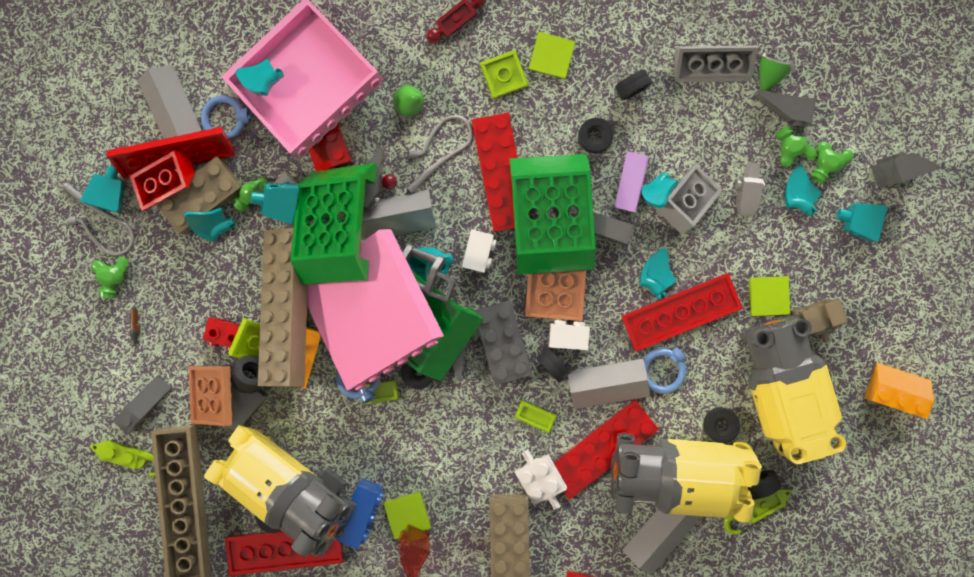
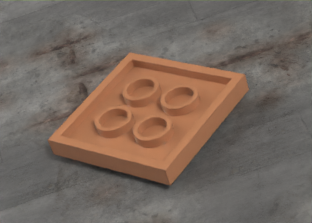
M586 270L528 274L525 317L582 321Z
M188 366L191 423L217 426L232 425L230 366Z

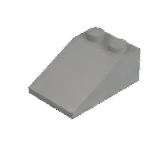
M695 164L671 191L666 206L663 208L655 207V209L675 229L683 234L696 225L723 190Z

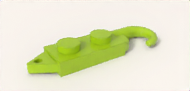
M109 440L89 446L99 456L98 459L132 469L143 467L147 460L154 462L153 453ZM155 472L149 473L148 476L155 477Z
M780 489L768 497L753 499L752 519L746 523H755L785 507L793 491L791 489ZM727 516L724 519L725 530L733 535L740 534L741 530H733L730 527V522L735 518Z

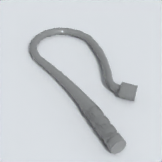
M450 115L443 118L429 135L421 152L410 151V158H418L424 155L437 130L448 120L459 119L469 129L468 141L425 170L407 187L411 193L425 182L443 163L470 145L473 138V129L466 118L459 115Z
M67 182L64 183L62 189L80 202L82 194ZM84 204L95 212L128 228L131 240L125 250L121 252L108 251L93 236L84 220L77 217H68L69 225L81 223L95 245L108 255H123L129 252L133 246L135 237L131 226L100 208Z

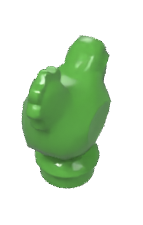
M789 125L775 133L777 139L782 140L780 148L782 155L780 164L782 167H790L794 163L795 158L800 155L805 156L808 161L815 160V157H817L816 149H813L803 136H794L792 134L793 129Z
M820 142L816 147L818 152L816 161L818 169H813L810 177L816 182L824 184L829 179L828 173H837L843 169L844 165L853 161L854 154L852 150L845 149L843 153L838 154L832 150L829 143Z
M262 177L257 181L245 183L240 189L239 195L235 196L233 201L234 207L241 212L249 209L251 193H263L264 185L268 184V180Z
M124 256L118 257L117 263L114 266H107L100 260H95L91 264L92 271L96 273L97 281L102 285V288L98 290L99 297L115 298L117 291L114 288L124 281L127 267L130 266L128 263L129 259Z

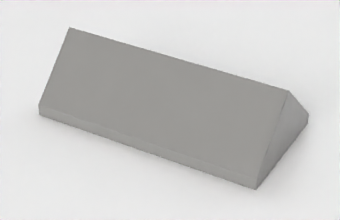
M758 45L678 47L674 52L675 82L751 81Z
M173 65L148 68L137 81L163 139L202 131Z
M429 190L381 199L377 206L371 209L363 206L361 240L367 239L378 230L391 229L394 236L436 228Z
M643 358L573 370L568 375L574 409L650 397Z
M657 509L622 551L639 569L652 575L701 518L691 515L665 514Z

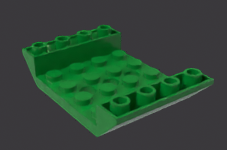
M587 154L510 159L517 275L594 270L596 247L591 172ZM570 206H575L578 209L576 217L568 215L567 211ZM552 207L559 211L558 217L554 219L548 215V210ZM530 209H537L539 211L538 219L532 220L529 218L528 212Z
M371 163L314 171L298 184L299 192L294 217L290 261L302 285L368 280L369 261L359 257L365 185L375 183L377 164ZM346 214V219L342 223L341 219ZM330 216V220L326 224L325 221ZM314 218V223L310 226V221Z
M411 270L417 282L426 284L425 279ZM434 287V289H433L432 292H435V293H437V294L446 296L445 294H443L441 291H439L437 288ZM424 295L444 336L438 339V344L433 347L423 348V353L412 357V355L408 357L409 361L406 363L418 373L442 381L484 318L469 307L466 309L462 308L452 299L443 301Z

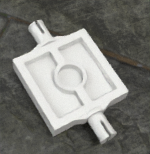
M529 449L523 451L521 454L527 463L525 466L517 469L515 474L531 502L535 505L549 500L553 509H558L561 505L555 496L565 491L567 486L550 456L547 454L541 458L533 459Z

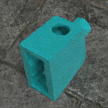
M107 166L104 176L94 174L80 202L121 214L125 183L116 180L118 176L116 168Z
M296 183L265 184L263 193H251L250 204L261 205V214L263 216L293 224L299 187Z
M854 203L850 204L849 210L839 208L836 219L845 222L844 231L868 242H879L888 206Z
M433 247L417 248L435 256L445 257V263L440 272L445 275L448 273V267L453 263L451 254H445ZM412 255L408 261L410 269L427 280L434 263Z

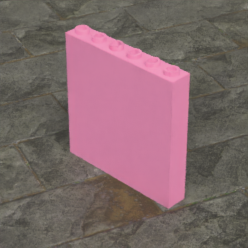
M302 0L221 76L297 160L305 156L313 145L319 143L329 130L334 129L343 117L349 115L352 109L358 103L363 102L366 96L372 90L378 88L384 80L379 72L309 0ZM268 59L274 70L280 68L283 71L284 77L271 87L268 96H261L244 87L235 71L238 68L255 66Z
M391 229L378 230L360 243L359 257L369 261L367 281L308 285L307 307L347 391L354 388L356 391L363 389L367 386L366 382L369 381L371 383L381 378V373L387 374L393 371V366L396 364L400 366L408 362V357L411 355L415 357L423 353V348L433 347L438 344L437 340L444 336Z

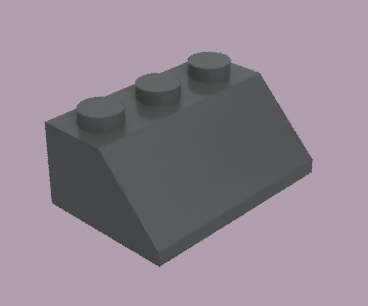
M904 152L876 160L877 164L871 166L878 188L901 183L940 169L938 164L915 153L905 155Z

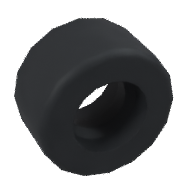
M250 355L241 357L236 361L230 372L232 386L241 393H256L262 388V386H258V357ZM242 371H250L256 378L250 379Z

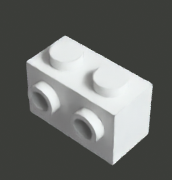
M471 229L462 264L463 268L485 273V269H490L492 259L488 257L490 250L494 251L497 241L493 239L494 235Z
M554 320V323H550L548 346L552 348L588 350L590 327L585 326V322L574 321L573 325H567L566 321Z

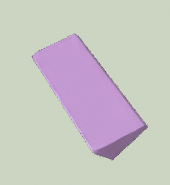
M627 151L614 206L616 209L636 213L649 156Z

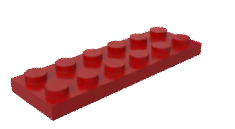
M509 112L472 119L493 232L514 229L510 159L518 158Z
M219 127L108 150L107 158L123 179H127L132 174L173 151L189 154L194 165L209 162L216 156L221 159L235 156V149L224 129Z
M725 273L624 314L621 318L633 348L637 352L743 309L729 273Z
M636 399L632 400L553 462L567 486L563 493L569 500L611 468L612 454L616 449L618 434H631L635 437L634 444L640 445L659 430Z
M282 531L278 533L259 532L232 535L224 538L229 576L341 564L344 562L342 543L333 540L324 556L308 554L307 557H304L291 548L294 541Z

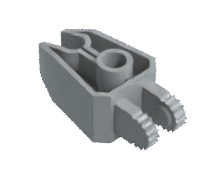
M749 162L745 167L746 169H744V176H739L735 183V190L737 191L736 207L739 215L753 217L760 206L761 196L765 190V182L759 178V164Z

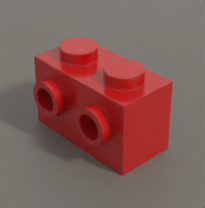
M208 317L202 340L208 341V345L219 347V345L226 346V350L229 351L241 324L216 317Z

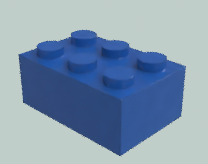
M361 478L351 499L357 504V507L346 521L347 524L344 532L336 541L356 549L359 548L361 543L365 544L371 530L368 525H372L378 511L375 507H379L384 492L381 491L382 485Z

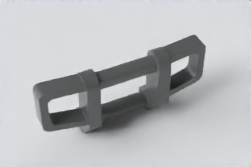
M408 244L403 251L407 263L412 255L434 263L426 284L417 282L423 295L449 301L456 281L440 272L446 258L440 255H432L415 248L414 245ZM438 276L450 284L446 296L432 292Z

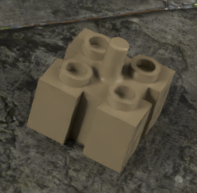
M825 299L791 311L792 316L800 315L802 319L808 320L812 325L811 336L821 335L823 343L831 341L827 331L828 328L835 330L841 328V324L848 322L840 299Z

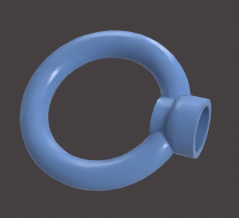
M220 95L213 97L202 109V127L204 130L212 129L209 123L211 109L219 103H228L236 110L237 125L231 132L226 133L229 140H232L242 132L246 123H251V111L249 108H243L240 102L231 96Z
M677 347L673 350L666 348L656 349L644 357L643 360L651 391L659 394H668L676 391L683 384L686 377L684 360L687 356ZM667 356L677 364L679 370L678 377L671 385L658 386L650 380L648 366L654 358Z
M338 370L336 371V384L342 394L352 399H360L362 404L376 398L374 392L378 388L381 378L359 392L347 391Z

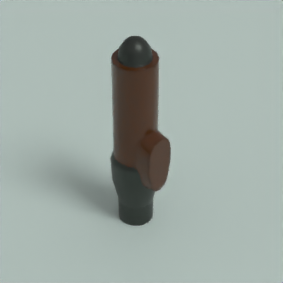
M133 306L130 310L131 344H138L140 323H138V310Z

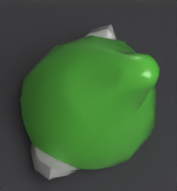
M768 52L759 54L756 60H760L759 77L761 90L770 91L790 71L796 72L792 60L786 63L767 57Z
M410 80L405 81L393 96V105L400 119L405 121L410 116L419 113L424 105L422 92L412 86Z

